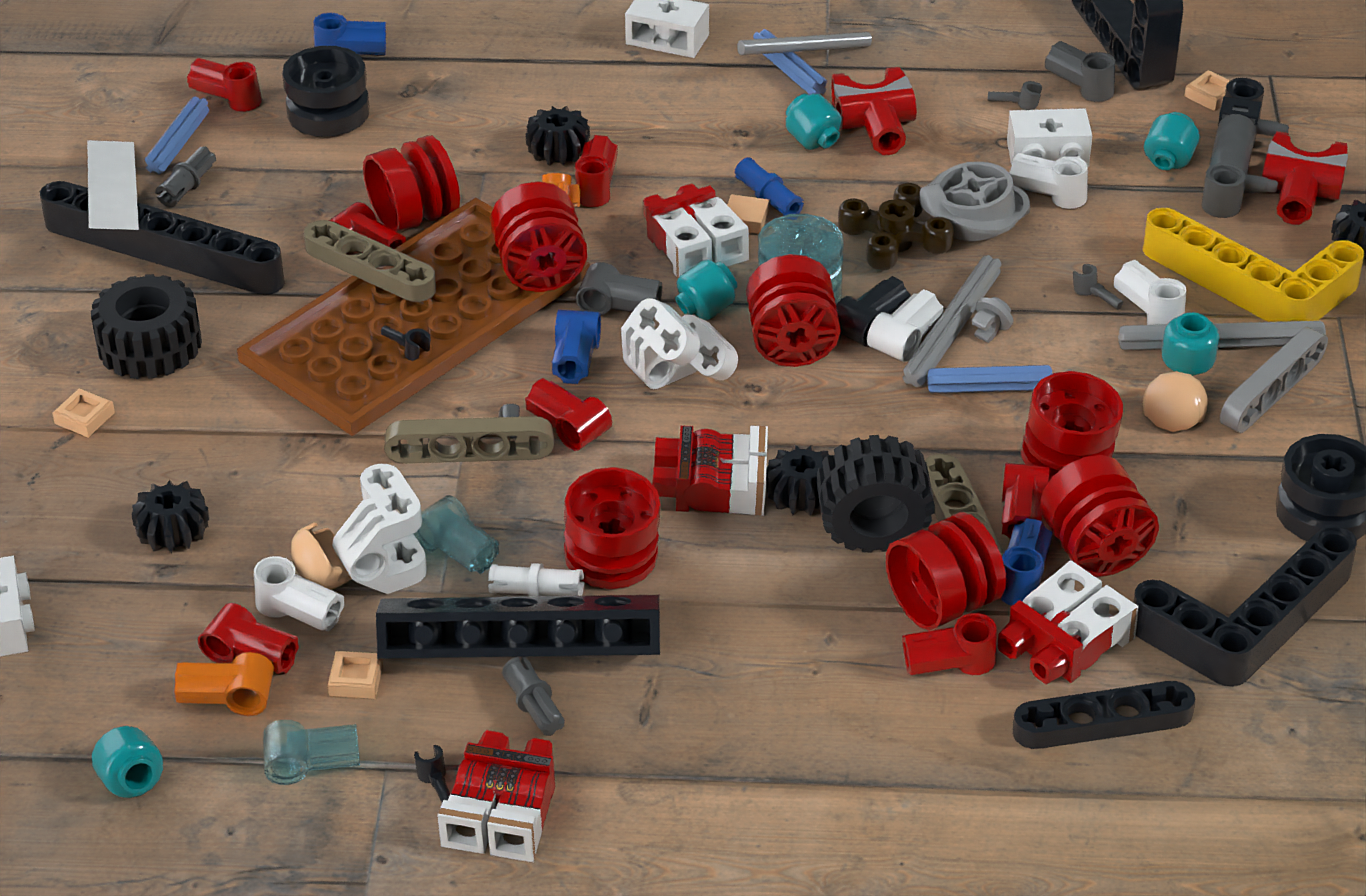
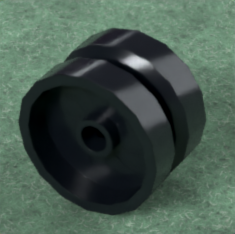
M339 46L312 47L292 55L284 64L282 78L284 91L287 94L285 102L287 118L292 127L298 131L316 137H333L355 130L369 117L370 105L366 89V64L362 57L351 49Z
M1316 434L1303 437L1292 444L1283 459L1282 481L1278 487L1276 498L1277 517L1285 529L1306 541L1320 529L1327 526L1346 528L1355 535L1357 540L1366 534V446L1358 440L1336 434Z

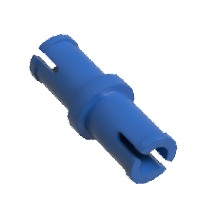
M746 157L738 163L734 171L735 177L755 192L756 198L769 199V204L787 219H793L801 212L804 206L803 199L784 186L781 177L775 173H768L750 157Z

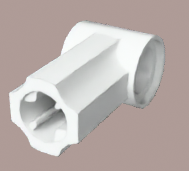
M1017 153L1014 157L1009 172L1014 186L1023 190L1052 196L1053 203L1061 208L1073 209L1086 203L1088 165L1083 159L1068 156L1052 161Z
M1136 260L1123 264L1120 272L1115 275L1114 288L1147 313V325L1168 324L1174 318L1185 314L1186 286L1182 282L1172 278H1159Z
M923 289L918 294L914 293L891 315L885 312L877 315L869 328L867 344L900 361L908 362L919 348L922 337L936 324L943 314V306L932 292Z
M280 556L267 557L259 561L254 568L256 608L264 616L273 618L289 615L321 631L326 630L328 632L336 625L344 608L343 595L295 574V566L287 558Z

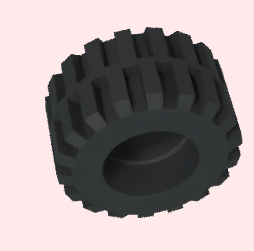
M145 274L143 277L132 276L128 277V280L117 281L111 284V288L104 289L99 293L100 298L94 299L92 303L91 319L98 356L100 360H103V365L108 370L114 369L115 374L120 376L130 375V378L140 379L141 377L152 379L157 378L158 375L165 374L167 376L175 373L174 370L177 368L183 369L189 364L188 360L195 359L198 355V348H201L202 338L196 298L190 287H185V283L182 281H172L171 277L165 275L155 277L154 274Z
M869 435V439L861 440L858 437L850 440L851 444L847 446L839 445L834 449L835 455H827L822 461L823 467L819 468L817 472V489L821 516L826 533H831V539L837 544L844 542L845 548L853 551L860 548L864 553H872L873 550L886 552L890 543L930 526L932 522L931 515L935 513V504L927 462H925L924 455L920 450H914L913 444L908 441L899 443L898 437L893 436L880 439L879 435Z

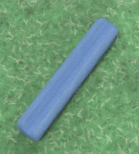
M763 29L760 33L756 32L753 35L754 39L777 38L767 29ZM795 52L763 54L809 95L813 93L824 94L826 92L827 80Z
M192 97L146 156V169L150 173L153 171L158 174L164 173L209 113L208 101L205 98Z
M1049 365L931 368L927 374V385L931 393L1033 391L1041 379L1053 373Z

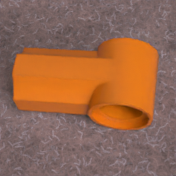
M252 652L236 656L232 663H177L174 689L176 703L226 704L232 712L239 715H258L267 706L274 666L267 657Z

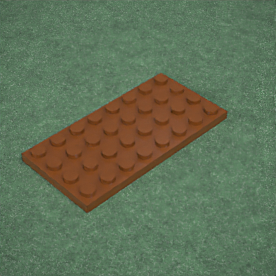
M475 197L395 248V250L426 263L434 269L436 293L431 298L420 302H412L352 275L237 348L238 361L353 436L580 283L590 263L586 261L582 272L570 283L556 290L534 292L521 289L513 284L504 272L502 261L499 257V249L495 244L491 231L490 215L493 207ZM381 266L376 269L387 270L394 268V266ZM386 325L403 334L416 328L424 329L431 337L430 351L426 352L420 348L419 358L414 361L408 360L404 353L405 347L383 336L381 329Z

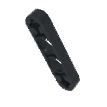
M1163 681L1022 703L1015 710L1012 728L1013 737L1023 747L1042 749L1186 726L1193 717L1196 700L1195 693L1184 683ZM1120 706H1130L1135 708L1139 714L1133 717H1125L1118 714L1115 709ZM1073 713H1085L1091 716L1093 721L1079 724L1072 721L1068 716Z

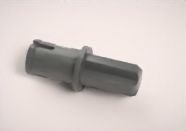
M200 147L185 163H177L173 167L171 176L156 188L155 193L160 194L157 196V199L167 207H174L191 189L195 190L200 185V178L216 161L215 153L210 152L208 147Z
M519 657L509 660L503 667L502 675L516 694L518 708L531 715L543 735H554L556 730L564 727L565 719L551 699L552 689L550 685L539 679L526 657H522L521 662Z

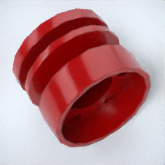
M433 135L420 137L416 142L408 141L403 143L400 152L396 148H388L365 157L363 161V176L367 194L377 218L381 224L400 233L418 227L422 222V217L427 221H435L440 216H447L460 208V191L454 167L446 150Z
M539 181L523 183L506 191L495 203L490 215V222L495 244L499 249V257L509 280L523 290L534 292L556 290L570 283L582 272L586 263L587 244L583 237L582 229L578 224L573 203L567 193L554 184Z
M789 254L774 257L761 264L749 277L746 295L751 316L753 339L759 353L766 360L777 365L790 367L813 364L827 356L837 345L841 330L830 273L825 267L808 256Z
M1075 371L1058 372L1041 379L1033 389L1028 421L1026 422L1025 434L1023 435L1021 457L1026 465L1050 467V481L1066 465L1083 457L1104 455L1112 458L1115 449V439L1118 436L1123 416V402L1118 392L1105 380L1088 373Z
M1104 455L1083 457L1066 465L1051 478L1043 489L1039 504L1044 520L1054 535L1061 540L1062 547L1069 554L1070 560L1095 577L1114 575L1130 568L1147 554L1156 541L1159 531L1158 517L1147 504L1146 499L1137 491L1135 483L1124 467L1115 458Z
M616 467L600 468L579 476L569 486L564 500V522L566 527L564 531V556L566 566L570 570H583L584 579L581 581L590 586L605 589L626 588L644 580L654 569L658 557V527L660 524L661 503L657 489L646 477L628 469Z
M959 512L928 527L927 531L921 529L892 542L886 551V571L897 602L917 626L929 631L961 617L964 611L971 612L1000 599L1006 589L1005 567L994 538L984 524L973 515L965 512Z

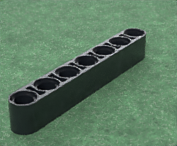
M54 181L46 184L40 190L45 226L52 233L256 294L268 295L276 293L285 284L281 249L278 244L272 241L138 202L139 230L89 228L87 187L65 181Z

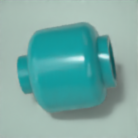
M821 94L799 95L787 107L785 127L805 149L812 150L821 146L826 149L838 140L842 117Z
M1172 112L1160 115L1153 121L1145 139L1144 152L1148 159L1159 169H1182L1192 159L1200 139L1199 130L1193 120L1183 113Z
M702 260L680 275L676 283L679 294L675 297V300L685 315L695 314L698 318L708 321L734 302L736 297L734 290L738 285L732 272L721 261L714 263L711 260Z
M1189 312L1168 322L1164 330L1161 351L1163 362L1174 372L1178 371L1192 376L1207 372L1213 367L1217 358L1219 345L1217 327L1207 317L1199 313Z
M121 726L103 734L95 744L92 752V766L97 776L110 792L118 797L134 798L150 791L160 780L163 772V757L157 746L145 732L137 727Z

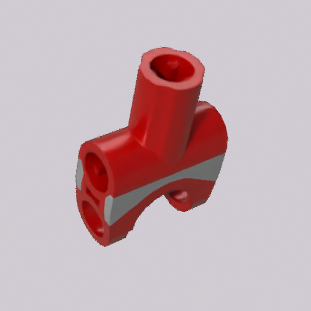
M900 67L886 68L885 80L876 84L856 83L848 75L845 76L844 73L832 74V106L842 117L839 129L865 127L874 150L878 151L881 155L895 154L904 147L906 135L901 122L915 121L917 106L913 88Z
M1279 131L1275 133L1269 144L1262 177L1278 182L1277 190H1281L1276 207L1277 214L1285 223L1300 225L1308 221L1313 213L1316 197L1339 200L1348 159L1347 143L1335 141V144H1332L1325 151L1307 152L1293 145L1289 133Z

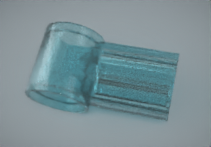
M446 495L421 511V527L413 534L424 549L434 552L440 548L470 572L476 571L482 574L491 567L495 557L499 554V542L470 521L466 509L458 499L451 495Z
M279 720L269 724L263 731L264 774L266 778L272 783L290 785L303 780L308 771L360 766L357 724L305 729L299 722L292 720Z

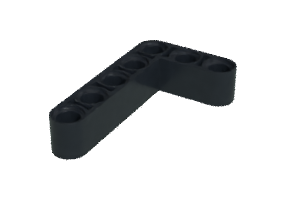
M1071 0L1074 8L1106 52L1114 57L1115 64L1134 89L1173 82L1183 18V0H1134V4L1131 0Z
M1327 526L1320 529L1229 617L1161 580L1143 581L1138 584L1134 593L1133 603L1138 606L1135 635L1218 684L1230 687L1239 686L1246 682L1347 583L1352 571L1357 539L1351 531L1340 526Z

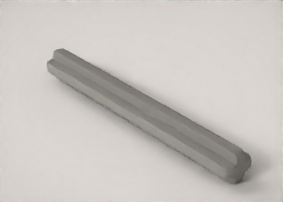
M986 255L978 262L903 369L905 374L903 380L906 384L920 387L925 383L928 370L936 367L976 309V303L986 295L1001 273L1000 266L1002 263L998 258L993 259L991 256Z
M1320 320L1214 323L1219 332L1218 348L1284 346L1305 327H1310L1326 335L1324 323ZM1167 324L1121 326L1118 335L1120 348L1122 350L1162 349L1164 330Z

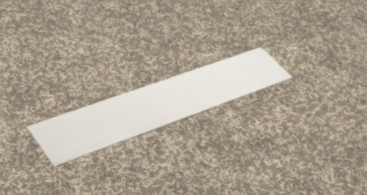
M87 140L89 228L139 230L134 142Z

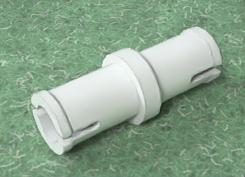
M532 563L530 567L498 566V564H492L488 580H494L493 584L490 583L488 587L490 594L582 596L584 582H579V580L584 579V573L582 569L544 568L543 564Z

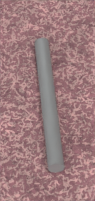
M869 32L740 40L737 44V50L739 55L869 47L872 37Z

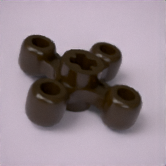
M914 183L900 184L894 191L893 200L883 202L879 206L878 211L869 209L866 202L856 198L847 199L840 205L838 225L842 232L854 236L860 235L865 231L874 233L869 238L866 248V259L869 266L873 269L882 271L891 269L897 262L898 253L908 250L912 246V241L922 243L924 249L932 254H943L952 247L954 228L948 219L932 217L926 222L916 219L923 212L920 203L921 187Z

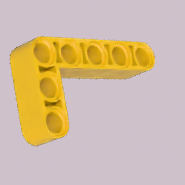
M1163 207L1155 208L1147 214L1143 252L1150 259L1267 322L1318 321L1356 291L1364 258V251L1358 244L1344 240L1335 241L1296 271L1292 272L1180 212Z

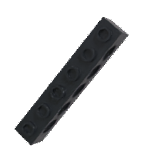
M659 595L381 598L376 611L377 659L660 655Z

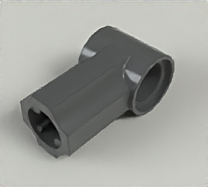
M1062 41L1052 45L1049 54L1045 57V69L1080 86L1081 95L1086 100L1102 102L1114 96L1115 59L1112 55L1105 52L1087 54Z
M596 262L587 269L577 292L576 302L582 311L600 312L601 315L606 314L610 309L633 312L637 305L647 298L661 302L662 282L660 280L621 275L611 264Z

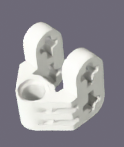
M647 298L641 301L621 328L624 362L650 389L661 388L693 374L697 370L707 377L723 381L729 378L737 367L738 355L735 348L709 322L694 315H684L681 317L672 307L658 300ZM654 317H655V319L660 323V325H659L657 328H654V327H655V322L653 321V318H654ZM714 352L717 353L718 364L711 357Z
M389 464L372 465L361 473L360 483L363 501L336 533L332 546L354 581L380 592L390 594L420 582L426 575L425 552L413 534L419 530L422 524L421 505L419 499L395 466Z

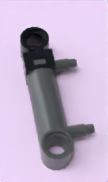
M1236 78L1227 83L1220 109L1217 133L1209 167L1206 171L1202 197L1203 210L1209 215L1218 218H1229L1239 213L1244 190L1262 193H1275L1277 191L1278 182L1276 180L1248 175L1247 173L1256 135L1274 136L1277 131L1288 133L1289 126L1280 124L1277 121L1260 119L1264 87L1258 81L1250 78Z

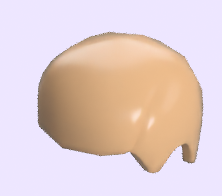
M1178 371L1160 374L1148 384L1145 390L1143 414L1157 427L1171 432L1190 429L1205 419L1208 405L1206 390L1201 382L1190 374Z
M314 522L301 528L294 535L291 543L292 562L299 576L334 590L352 580L333 549L332 544L335 534L329 528L312 531L318 526Z

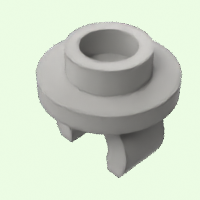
M982 297L976 303L977 313L972 320V325L979 328L974 333L975 337L989 343L996 336L998 329L1008 330L1012 326L1014 321L1010 314L1011 309L1003 300L997 297Z

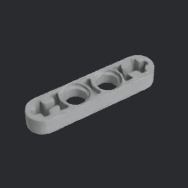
M1310 327L1303 328L1232 392L1221 410V424L1239 433L1245 432L1319 363L1326 350L1328 337Z

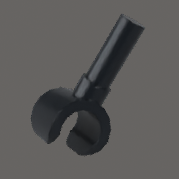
M386 325L381 329L383 336L405 347L404 353L408 360H417L420 348L426 352L430 351L431 337L424 329H412L406 334Z
M433 745L435 757L428 760L422 759L418 751H415L414 758L418 779L424 783L432 784L441 803H443V800L448 801L451 793L445 783L446 768L442 748L438 745Z

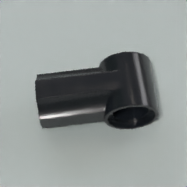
M891 276L889 279L878 283L858 299L851 296L842 298L836 305L840 333L865 347H869L867 335L877 315L881 312L891 315L911 297L903 281Z

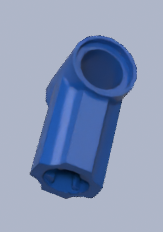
M323 13L315 17L313 21L314 47L339 46L351 49L359 55H386V22L346 21L345 17L337 13Z
M558 310L555 325L556 346L552 361V374L558 376L563 383L578 384L579 380L588 377L593 349H598L600 343V312Z
M1027 518L1023 523L1014 525L1008 549L1002 555L1006 572V589L1000 599L1008 605L1012 606L1019 600L1023 601L1041 584L1043 570L1052 541V531L1048 530L1040 520Z

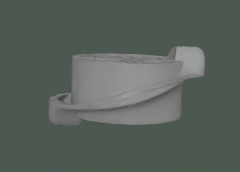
M967 162L953 166L937 175L931 183L920 189L922 208L934 217L948 219L954 228L953 238L959 240L980 241L996 237L1012 229L1021 218L1030 212L1028 195L1022 189L1013 185L1010 173L1003 167L989 162Z

